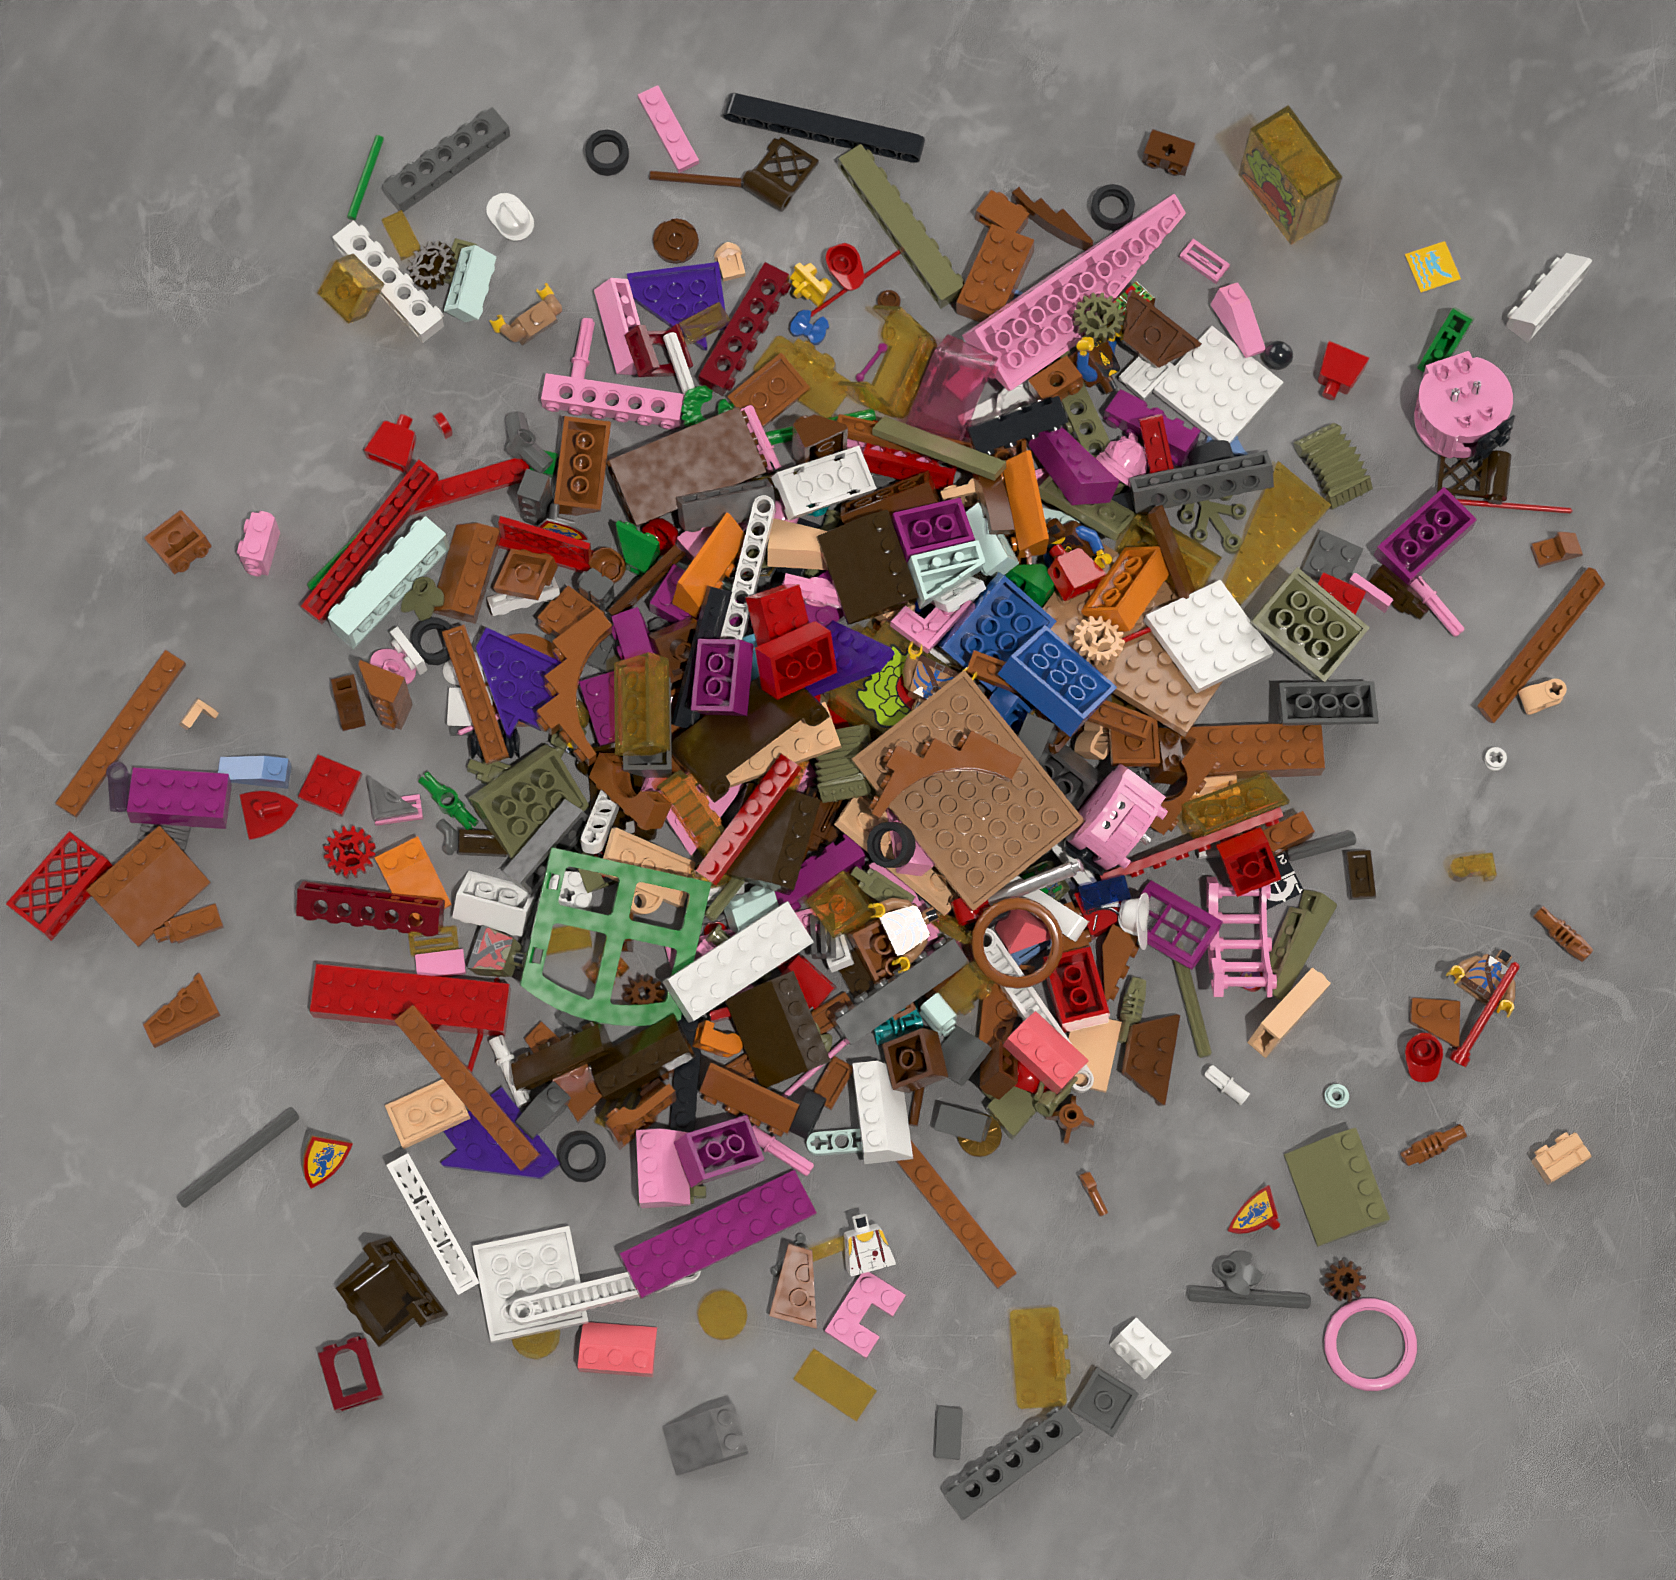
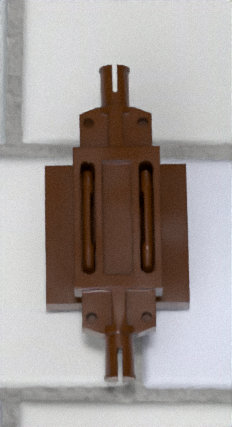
M818 785L816 789L808 787L805 794L821 801L803 862L808 851H817L819 845L827 847L831 843L836 844L841 830L834 824L847 805L843 800L823 803Z

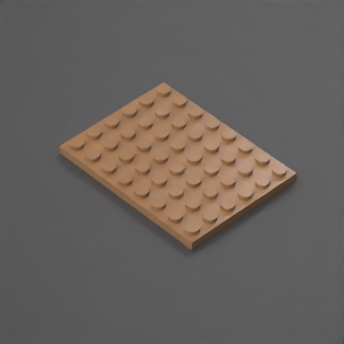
M1103 544V552L1110 554L1112 557V562L1109 565H1106L1102 559L1105 568L1102 570L1107 574L1120 554ZM1164 581L1157 594L1146 607V610L1135 623V626L1130 631L1123 632V637L1148 627L1144 622L1147 614L1179 600L1176 588ZM1096 588L1066 602L1056 589L1042 608L1057 621L1051 630L1071 648L1075 644L1072 641L1076 626L1080 625L1083 619L1087 622L1089 620L1088 617L1082 614L1081 610ZM1152 632L1126 642L1120 657L1117 656L1115 662L1109 660L1108 664L1104 665L1102 661H1099L1096 666L1094 660L1089 661L1093 667L1117 686L1113 692L1115 695L1183 737L1188 734L1223 682L1221 681L1196 693Z
M964 670L853 757L851 761L880 796L884 790L880 785L886 774L892 775L891 772L884 769L886 762L883 759L889 748L894 750L897 745L923 758L920 752L926 741L931 743L936 738L960 750L961 748L957 747L962 735L966 734L968 736L972 730L1023 758L1012 780L1009 782L991 774L976 771L943 772L917 781L903 790L888 806L901 824L906 825L912 831L916 843L972 912L1083 824L1085 820Z

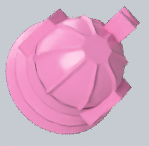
M1132 432L1129 433L1128 438L1122 436L1119 441H1111L1105 451L1099 453L1096 457L1109 472L1129 487V478L1145 475L1148 468L1145 449L1137 442L1138 437Z

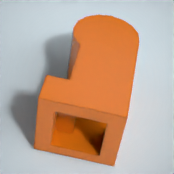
M707 1020L698 1024L692 1047L722 1057H731L741 1051L743 1043L737 1034L731 1033L727 1035L713 1030L715 1023Z

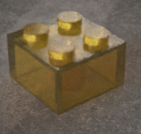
M353 253L336 259L318 294L350 324L368 315L385 284Z

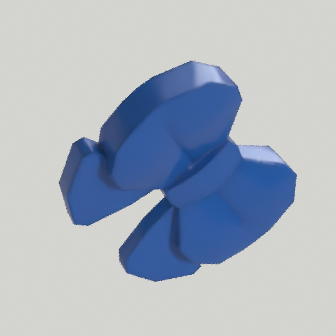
M810 310L798 312L791 323L790 332L792 336L804 335V337L809 338L812 345H819L826 336V329H829L828 320L823 316L812 325L809 323L811 318Z

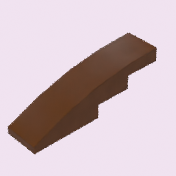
M1020 187L1012 192L1011 202L1026 208L1027 212L1030 213L1029 219L1042 229L1081 250L1086 251L1093 246L1091 237L1064 209L1055 213L1042 198L1034 203Z
M973 473L977 501H981L983 518H987L989 535L1013 534L1015 529L1001 474L994 481Z

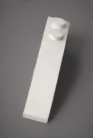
M406 1153L386 1164L456 1293L459 1295L479 1284L476 1275L409 1154Z

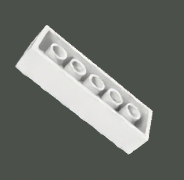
M787 901L664 980L663 984L689 1023L695 1021L814 942Z

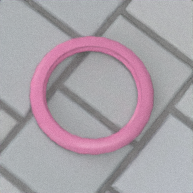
M1362 1298L1342 1306L1332 1316L1324 1336V1350L1333 1372L1343 1382L1353 1388L1364 1391H1381L1400 1383L1409 1374L1415 1363L1417 1338L1414 1327L1408 1317L1398 1307L1384 1300ZM1365 1310L1382 1312L1391 1317L1403 1333L1405 1340L1403 1359L1399 1366L1385 1377L1378 1379L1359 1377L1350 1372L1339 1358L1336 1344L1338 1331L1342 1324L1357 1312Z

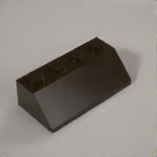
M673 1014L615 1045L614 1052L590 1062V1066L603 1098L611 1103L696 1056L676 1015Z
M595 1021L581 1027L583 1031L575 1035L573 1032H569L559 1037L560 1042L553 1045L552 1042H548L539 1046V1051L532 1055L530 1052H526L517 1056V1061L511 1064L516 1091H529L614 1052L615 1049L604 1024H596Z

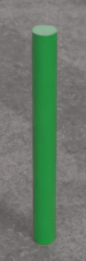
M376 135L347 215V218L350 220H356L384 141V137Z

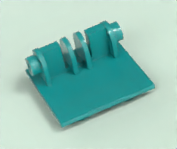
M915 1000L916 1010L897 1020L891 1017L874 1029L877 1045H882L923 1028L917 1000Z

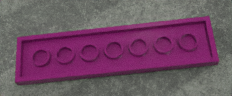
M793 1170L620 1253L619 1257L640 1299H643L815 1216L817 1212L796 1171Z

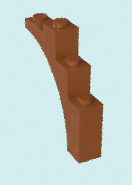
M598 607L552 641L554 657L559 662L562 660L563 662L544 676V688L551 697L554 695L556 697L536 711V723L543 732L548 731L551 736L560 731L558 734L565 744L570 743L575 749L573 753L581 763L585 761L588 766L596 761V753L587 741L580 725L576 707V693L580 676L587 660L597 646L612 633V624Z
M972 730L968 736L966 734L962 735L957 747L961 748L960 750L936 738L931 743L926 741L920 752L923 758L899 745L894 750L889 748L883 761L886 762L884 769L891 772L892 775L886 774L880 787L884 790L880 797L875 795L869 806V809L872 810L870 816L879 820L889 804L903 790L919 780L938 773L976 771L991 774L1009 782L1012 780L1023 758Z

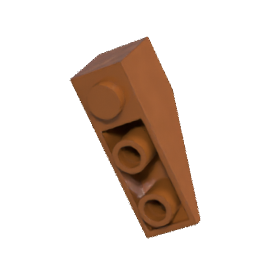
M1112 925L1101 948L1102 988L1107 1003L1109 999L1115 1000L1120 989L1116 986L1119 978L1125 979L1130 968L1126 964L1130 957L1135 958L1140 948V945L1136 944L1138 936L1126 933L1122 928Z

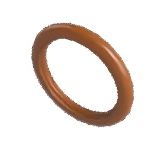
M1018 897L1001 900L986 909L975 924L971 940L973 957L982 973L994 983L1014 989L1029 988L1048 978L1059 964L1064 945L1062 930L1051 911L1038 902ZM1009 910H1025L1035 914L1045 923L1051 936V951L1047 961L1040 969L1027 976L1014 977L999 972L991 965L984 952V934L988 925L998 915Z

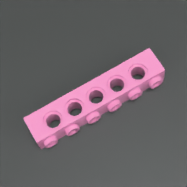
M548 373L545 375L541 396L542 407L551 412L562 410L578 416L589 414L597 419L609 417L614 418L618 422H628L629 420L643 426H650L651 424L660 425L664 429L680 428L682 418L681 407L684 401V394ZM564 393H570L572 394V397L569 399H563L561 398V395ZM588 396H592L595 398V400L591 403H587L584 401V399ZM610 400H616L618 401V404L615 406H609L607 405V402ZM638 403L641 407L634 410L630 408V405ZM655 407H662L664 411L655 413L653 409Z

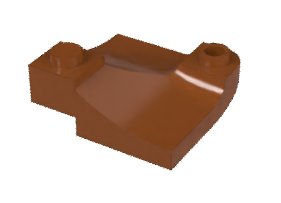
M659 1078L654 1082L652 1080L641 1086L640 1089L642 1091L639 1093L641 1100L636 1109L630 1110L625 1106L620 1110L615 1108L606 1116L608 1120L605 1125L612 1134L613 1142L619 1150L636 1138V1130H646L658 1120V1114L676 1101V1092L670 1084L665 1085Z

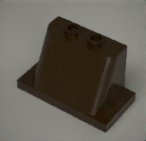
M391 1236L369 1242L362 1249L369 1259L335 1288L346 1302L350 1313L355 1315L360 1321L363 1331L371 1336L378 1347L385 1346L415 1323L421 1328L442 1321L449 1315Z

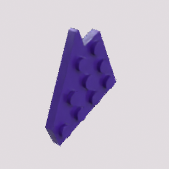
M719 262L627 273L634 301L671 328L679 324L683 336L702 350H708L705 332L725 330L727 328Z
M833 620L826 628L831 631L837 673L805 688L813 696H817L878 673L889 662L895 652L890 647Z
M486 627L476 646V652L506 736L511 738L519 721L541 731L536 723V711L556 697L555 695L551 697L545 690L544 676L562 662Z
M501 1087L491 1096L515 1123L522 1113ZM470 1111L468 1113L471 1119L443 1131L457 1150L441 1162V1165L446 1168L541 1180L561 1165L539 1135L532 1140L519 1128L542 1155L527 1169L520 1171Z

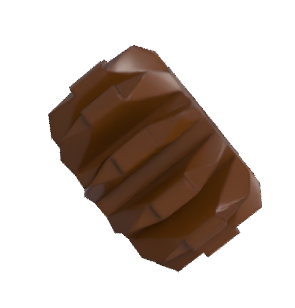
M640 975L639 983L631 979L632 987H625V992L629 995L624 997V1001L631 1002L629 1005L664 1001L660 997L665 995V990L659 989L661 986L660 981L652 984V976H649L646 982L643 975ZM644 992L646 994V992H649V999L645 1000L643 998L641 1000L640 993Z
M1340 1260L1338 1267L1333 1264L1329 1267L1332 1273L1326 1272L1324 1275L1326 1279L1331 1280L1326 1282L1324 1287L1333 1288L1328 1295L1331 1297L1337 1293L1338 1302L1342 1301L1344 1295L1346 1301L1351 1302L1352 1295L1355 1298H1359L1361 1294L1358 1290L1366 1288L1363 1283H1360V1281L1366 1279V1275L1358 1276L1357 1273L1362 1268L1358 1266L1355 1270L1352 1269L1353 1261H1349L1347 1267H1345L1343 1260ZM1344 1276L1348 1277L1347 1281L1351 1282L1346 1287L1342 1285L1343 1281L1340 1282L1339 1280Z

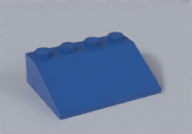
M998 572L986 586V590L979 594L937 645L963 668L968 667L974 650L1007 662L1010 656L1044 625L1051 629L1057 621L1005 575ZM979 680L993 693L998 688L995 685Z
M1046 625L1012 654L998 673L1006 683L1011 685L1070 737L1117 688L1116 685Z

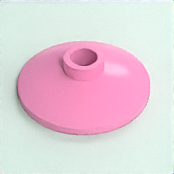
M393 649L378 650L370 659V664L405 677L407 685L413 681L416 675V670L413 669L411 671L404 661L405 655L401 652L398 654Z

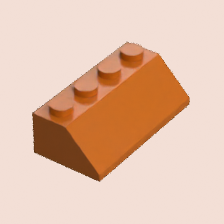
M1028 450L1006 460V469L1001 473L1015 529L1013 532L1014 537L1010 538L1013 551H1017L1018 559L1046 554L1049 541L1031 450Z
M729 513L725 514L677 582L672 604L695 618L700 614L707 585L722 589L724 585L723 579L725 576L729 578L736 568L734 564L737 559H740L745 533Z
M1125 547L1082 608V614L1088 618L1092 616L1095 621L1098 620L1099 616H1102L1103 622L1110 619L1111 626H1119L1117 632L1130 631L1170 574L1160 547Z

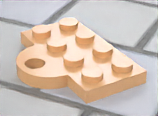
M619 828L611 829L603 859L689 878L692 877L696 864L692 860ZM599 873L603 876H606L610 879L619 882V879L616 876ZM639 882L635 888L630 912L637 915L652 913L660 907L662 901L677 908L684 907L687 892ZM636 895H638L642 900V905L640 908H638L634 903V898Z

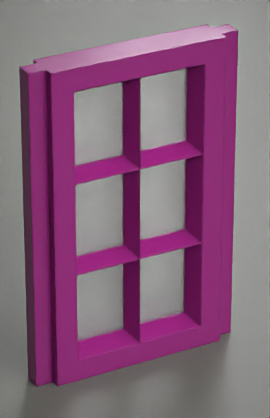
M1151 880L1141 893H1147L1149 897L1147 945L1192 970L1216 936L1223 921Z

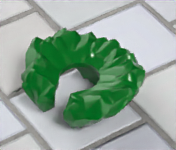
M697 386L686 392L683 406L681 407V412L683 413L682 421H684L686 427L707 420L701 414V406L712 399L713 390L707 386ZM721 399L716 405L718 407L717 415L734 409V404L727 402L726 399Z

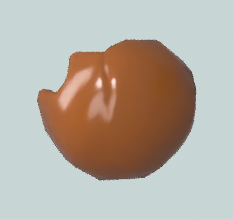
M612 548L596 550L589 561L591 569H596L602 574V577L606 576L613 581V584L619 582L626 571V564L622 555Z

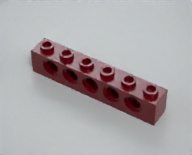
M764 262L698 376L699 385L707 386L721 396H724L727 390H732L736 382L734 377L738 371H743L747 363L745 358L749 352H754L758 344L756 339L760 333H765L769 325L767 320L771 314H776L780 306L778 301L782 295H787L791 287L788 273ZM766 289H770L774 293L771 295H765L763 291ZM755 308H759L763 310V312L760 314H754L752 310ZM744 327H749L752 329V331L749 333H743L741 329ZM733 346L741 348L738 352H732L729 349ZM722 365L730 367L727 371H721L718 368Z
M303 881L297 889L296 916L303 917V919L309 921L322 919L327 920L331 924L344 922L350 923L354 927L367 925L374 926L377 930H387L389 928L396 929L400 933L418 932L423 936L432 937L438 935L443 928L445 900ZM318 900L326 902L328 907H322ZM342 903L348 904L351 907V911L345 910ZM365 907L373 908L375 914L367 912ZM389 910L396 911L399 917L392 916ZM413 913L420 914L423 920L415 919Z

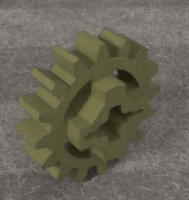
M1094 292L1091 294L1090 299L1084 296L1082 302L1077 303L1073 317H1075L1073 324L1079 326L1077 332H1085V337H1093L1095 343L1098 338H1101L1102 342H1106L1107 336L1113 339L1115 332H1120V325H1123L1124 318H1122L1124 310L1118 309L1119 301L1113 303V296H1109L1106 299L1102 292L1100 297H1096ZM1090 307V311H1086V314H1084V311ZM1111 321H1113V324L1107 328V324H1111Z

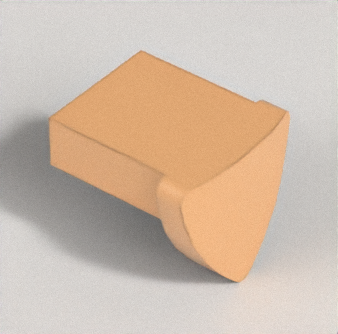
M730 242L724 243L714 254L715 261L719 262L723 282L745 276L741 249L736 244Z
M198 698L185 714L179 726L188 730L201 712L213 719H216L219 713Z

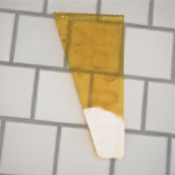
M1279 461L1273 473L1274 487L1265 490L1225 583V587L1239 606L1249 598L1331 508L1329 502Z

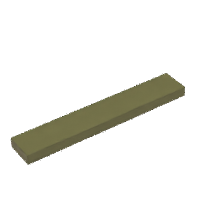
M886 416L872 428V435L994 481L1006 469V461Z

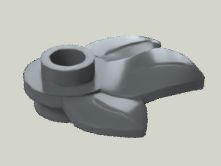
M1234 1252L1230 1258L1218 1261L1215 1267L1216 1276L1221 1281L1226 1282L1228 1289L1234 1294L1243 1297L1250 1295L1249 1286L1258 1284L1264 1278V1275L1258 1269L1250 1265L1252 1253ZM1228 1269L1231 1273H1226L1223 1270Z

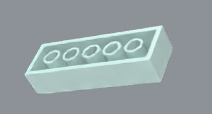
M426 516L421 521L417 520L411 526L408 535L405 538H399L394 544V549L379 559L378 566L373 571L369 570L361 579L362 582L356 588L353 587L345 595L346 599L340 605L336 604L330 610L328 620L332 631L354 649L402 600L405 594L413 588L415 580L424 577L449 551L446 533Z

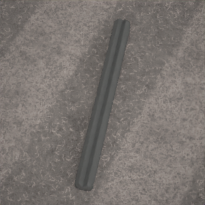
M293 1108L287 1110L177 1196V1201L182 1207H188L298 1121L299 1115Z

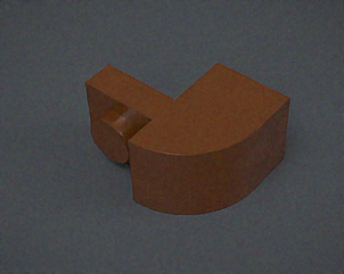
M354 674L331 679L342 730L346 731L366 726L363 706Z

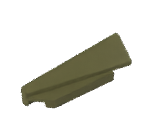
M1304 889L1299 908H1289L1270 952L1271 969L1273 975L1277 976V988L1272 989V995L1278 1000L1282 1001L1289 993L1337 907L1333 900L1321 892Z

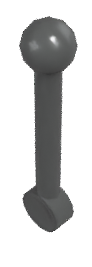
M802 1233L798 1234L794 1245L799 1246L806 1241V1236ZM784 1258L777 1267L771 1269L773 1276L780 1275Z

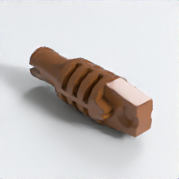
M1544 906L1533 916L1546 927L1551 938H1554L1556 942L1560 943L1561 947H1564L1568 953L1581 962L1586 960L1592 953L1593 949L1580 934L1576 933L1577 931L1572 929L1570 925H1567L1564 920H1558Z
M1458 1124L1445 1132L1436 1131L1432 1135L1430 1134L1426 1138L1424 1137L1420 1141H1416L1411 1144L1410 1148L1400 1153L1407 1166L1417 1162L1421 1164L1430 1158H1434L1436 1155H1440L1442 1152H1446L1449 1149L1448 1146L1466 1138L1467 1134L1463 1126Z

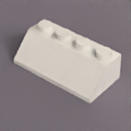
M1566 253L1562 259L1557 257L1549 267L1551 271L1548 275L1543 273L1537 280L1535 290L1533 292L1528 290L1521 299L1522 305L1519 308L1515 306L1507 315L1509 321L1506 327L1528 343L1584 279L1592 260Z
M879 1061L853 1063V1081L864 1164L913 1159L904 1092L893 1090L887 1064Z

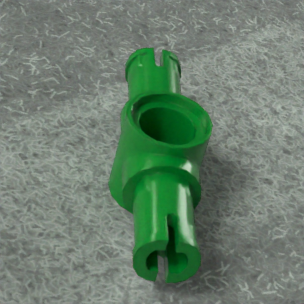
M429 771L424 774L425 778L422 776L418 783L432 795V799L438 804L442 813L455 818L466 830H472V825L475 827L479 820L465 808V804L458 798L455 790L448 788L446 785L442 786ZM447 797L455 799L454 803L450 806L442 804L443 800Z

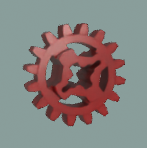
M343 826L342 833L340 834L336 830L333 831L335 838L328 837L327 841L330 846H324V851L329 853L324 856L325 861H331L328 864L329 869L331 870L336 867L335 874L338 876L343 872L346 879H348L350 873H353L355 878H358L359 871L366 874L365 867H373L370 859L376 857V853L372 852V850L376 849L375 843H370L372 841L371 835L365 836L364 829L356 832L355 826H352L350 831H347L346 827ZM362 843L366 847L365 855L363 854V852L360 851ZM354 849L355 854L349 853L348 856L346 855V850L351 851ZM335 850H337V852L340 853L338 862L334 857Z

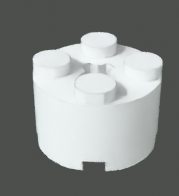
M565 871L559 904L590 911L593 905L592 892L587 893L580 873ZM554 875L550 879L549 888L557 889L559 875ZM570 895L572 900L567 902L565 896Z

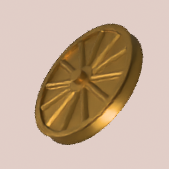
M986 1114L981 1115L992 1118L985 1141L980 1143L958 1136L962 1149L972 1156L983 1157L990 1155L1001 1143L1002 1132L1000 1125L993 1117Z

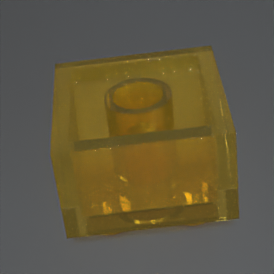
M845 871L840 872L806 900L832 938L839 937L861 927L876 912L875 908H868V905L873 903L866 893L858 887L859 883L854 876Z

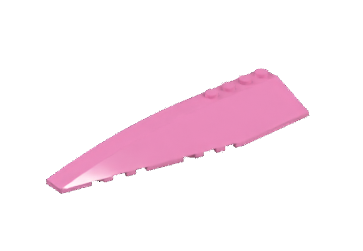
M1175 193L1110 234L962 335L973 355L1008 391L1013 390L1077 345L1085 332L1078 333L1079 326L1073 324L1075 320L1073 314L1077 303L1082 302L1084 296L1090 299L1093 292L1096 294V297H1100L1101 292L1104 293V298L1106 299L1109 296H1113L1112 300L1120 294L1135 276L1140 266L1144 265L1154 249L1159 247L1164 237L1173 230L1186 214ZM1087 308L1084 314H1086V311H1090L1091 308Z

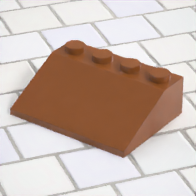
M158 826L87 889V892L139 948L154 934L155 930L165 925L164 922L174 917L211 882L170 836Z

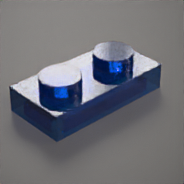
M1125 875L1077 888L1084 911L1131 899Z

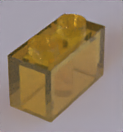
M975 961L968 963L937 993L943 997L957 1015L963 1014L965 1016L975 1008L973 1004L979 998L983 1000L992 992L990 988L996 983L982 973Z

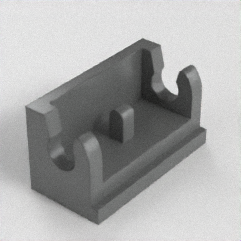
M941 1104L934 1130L982 1143V1141L986 1140L992 1118Z

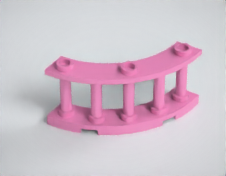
M1216 877L1206 878V908H1208V913L1222 920V924H1259L1260 940H1224L1223 937H1219V931L1207 948L1209 973H1213L1214 980H1211L1214 997H1223L1224 989H1228V987H1265L1267 997H1272V989L1277 988V976L1273 975L1269 952L1272 951V938L1267 937L1266 899H1270V884L1242 895L1259 896V914H1222V912H1218V899H1222V896H1236L1232 887H1222V884L1218 883ZM1224 949H1260L1261 962H1225V960H1221L1220 952H1223ZM1225 972H1262L1263 977H1228V975L1224 974Z

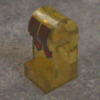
M1493 852L1455 858L1448 868L1449 877L1455 882H1461L1467 877L1483 876L1484 882L1493 881L1497 876Z

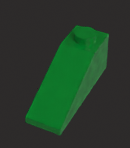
M1456 307L1452 308L1417 369L1425 372L1426 365L1452 357L1475 318Z

